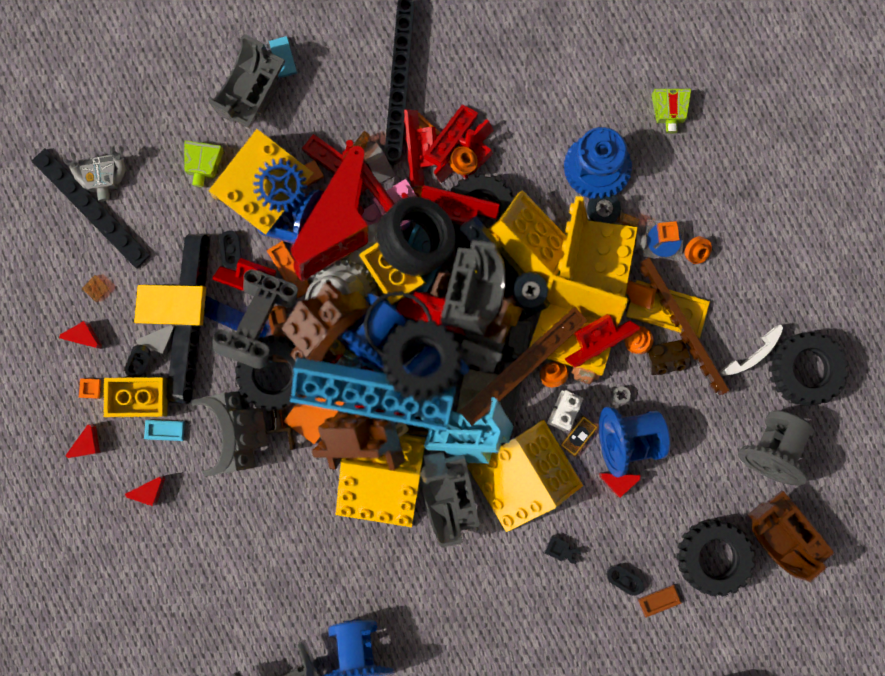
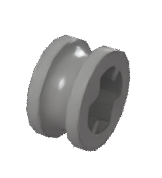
M637 233L634 250L639 248L640 251H644L646 234L640 236Z
M618 387L613 391V399L619 404L627 403L631 398L630 390L626 387ZM624 390L626 392L624 395H627L626 399L622 398L619 400L617 392Z

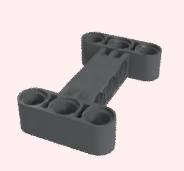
M248 270L244 274L243 290L254 297L236 333L224 329L215 331L212 347L213 351L218 355L254 368H263L268 363L269 349L264 343L258 342L260 334L275 304L286 308L293 307L296 304L298 289L295 284L257 270Z

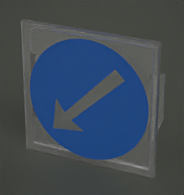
M647 219L646 245L643 257L681 261L685 224L677 223L679 241L659 243L657 224L668 221Z

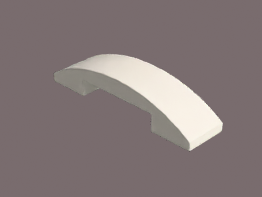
M777 325L761 337L766 343L763 347L740 365L737 361L730 362L719 371L720 376L742 372L761 361L777 343L783 327Z

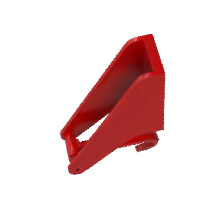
M360 146L350 148L291 247V253L295 259L293 268L301 282L368 243V225L358 213L363 182L386 212L395 204L364 163V150ZM403 192L401 197L403 199L408 197V195Z

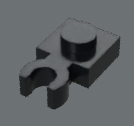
M551 535L544 551L545 554L560 561H563L565 556L572 564L577 562L572 560L571 555L573 553L581 554L578 549H568L570 543Z

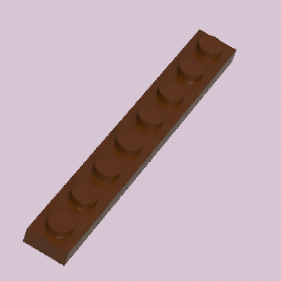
M650 258L645 259L640 263L642 266L640 270L643 276H648L651 281L650 287L656 289V293L661 298V306L664 310L669 311L671 315L669 318L675 327L678 326L681 331L679 334L685 344L688 343L691 348L689 350L690 354L695 360L698 359L701 364L699 368L702 374L710 379L711 389L714 393L718 392L719 395L727 393L730 390Z
M574 306L465 405L459 413L473 426L491 409L492 398L497 399L498 402L504 398L588 320Z

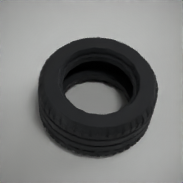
M418 196L406 197L394 204L381 217L376 231L377 244L385 260L399 272L410 276H424L436 270L450 258L456 242L455 229L448 214L435 202ZM402 221H413L424 229L430 239L431 249L429 253L419 252L408 244L402 234Z

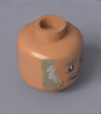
M573 367L571 374H574L575 380L586 384H591L594 379L598 380L600 376L580 367Z

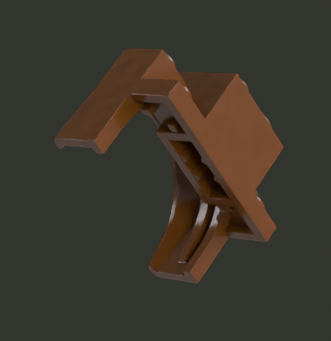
M439 273L431 294L438 296L439 299H446L452 273ZM505 290L499 312L495 319L486 326L484 335L500 344L504 343L510 326H516L523 309L516 305L512 295Z
M331 281L326 282L316 297L305 299L298 303L282 327V330L296 345L290 355L295 361L297 357L324 363L337 359L338 357L329 350L330 346L351 324L365 316L371 305L358 291L342 295Z
M342 411L336 417L325 419L324 423L318 427L322 441L311 450L313 458H327L329 468L334 470L338 468L337 466L341 463L342 458H380L385 454L388 468L393 471L406 461L394 421Z
M780 491L767 503L762 502L748 514L752 519V530L756 539L767 554L787 573L795 578L811 582L827 569L823 562L832 556L834 551L784 491Z

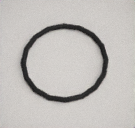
M402 291L390 292L377 298L367 310L364 320L365 337L371 348L382 357L384 353L374 345L369 336L368 321L371 311L380 301L390 296L402 295L412 298L420 304L428 317V323H430L432 316L427 306L415 295ZM422 345L417 351L403 356V360L420 354L427 345Z

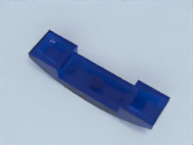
M206 296L204 316L237 331L245 313ZM265 324L260 337H266L270 325Z

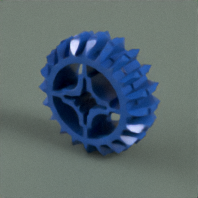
M283 158L279 159V164L277 165L275 159H272L273 166H269L265 162L266 170L259 167L258 170L262 175L255 174L254 176L260 180L259 182H253V186L259 187V189L254 190V194L261 193L257 200L265 199L262 204L263 207L270 203V211L273 210L274 206H277V212L280 213L281 206H284L285 212H288L289 208L287 205L289 204L295 209L294 201L300 204L302 200L298 196L305 197L306 195L300 191L301 189H307V185L301 184V182L306 181V177L299 178L303 171H295L298 167L297 164H294L292 168L289 167L291 164L290 160L287 161L286 165H283ZM275 170L287 171L282 177H275L270 174ZM292 175L297 183L295 193L287 185ZM265 178L273 185L268 196L263 189ZM284 181L285 189L280 188L276 190L275 187L277 185H275V182L281 183ZM280 193L290 197L286 201L273 200Z

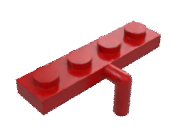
M462 104L427 150L424 159L441 168L458 144L470 148L473 142L474 130L469 128L478 118V112Z
M313 134L302 147V151L335 174L347 152L354 145V142L347 140L346 149L340 154ZM364 182L361 190L362 195L368 189Z

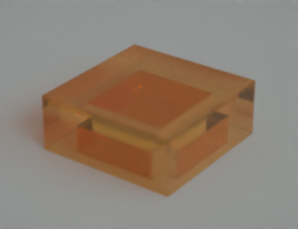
M621 213L617 223L637 227L640 219Z
M94 275L82 289L95 302H98L110 288L97 275Z

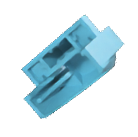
M492 398L493 402L489 415L480 418L473 426L460 413L451 411L447 430L429 428L424 447L427 450L445 451L450 458L464 455L466 463L489 464L492 452L499 453L501 443H509L513 425L505 415L498 400ZM434 420L437 424H444L441 420Z

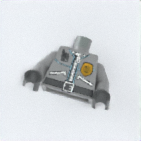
M113 146L110 150L111 155L78 160V163L75 162V153H71L73 158L71 161L67 159L66 155L63 158L64 163L70 165L69 168L79 184L90 192H97L98 201L110 200L109 190L118 188V184L121 183L126 172L124 158L121 156L124 152L122 146L119 147L120 153H117Z

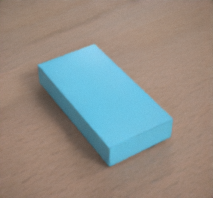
M287 36L269 41L272 54L285 60L278 77L282 78L297 74Z
M145 420L144 439L184 441L185 422Z

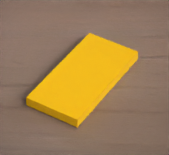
M636 280V282H635V283H638V284H641V285L650 287V284H649V283H645V282L638 281V280ZM669 290L696 336L700 338L710 301ZM658 293L655 294L653 308L651 309L634 304L630 300L626 317L681 333L678 326L675 327L669 318L671 317L669 311L664 310L661 306V298Z
M138 285L134 323L203 326L206 287Z

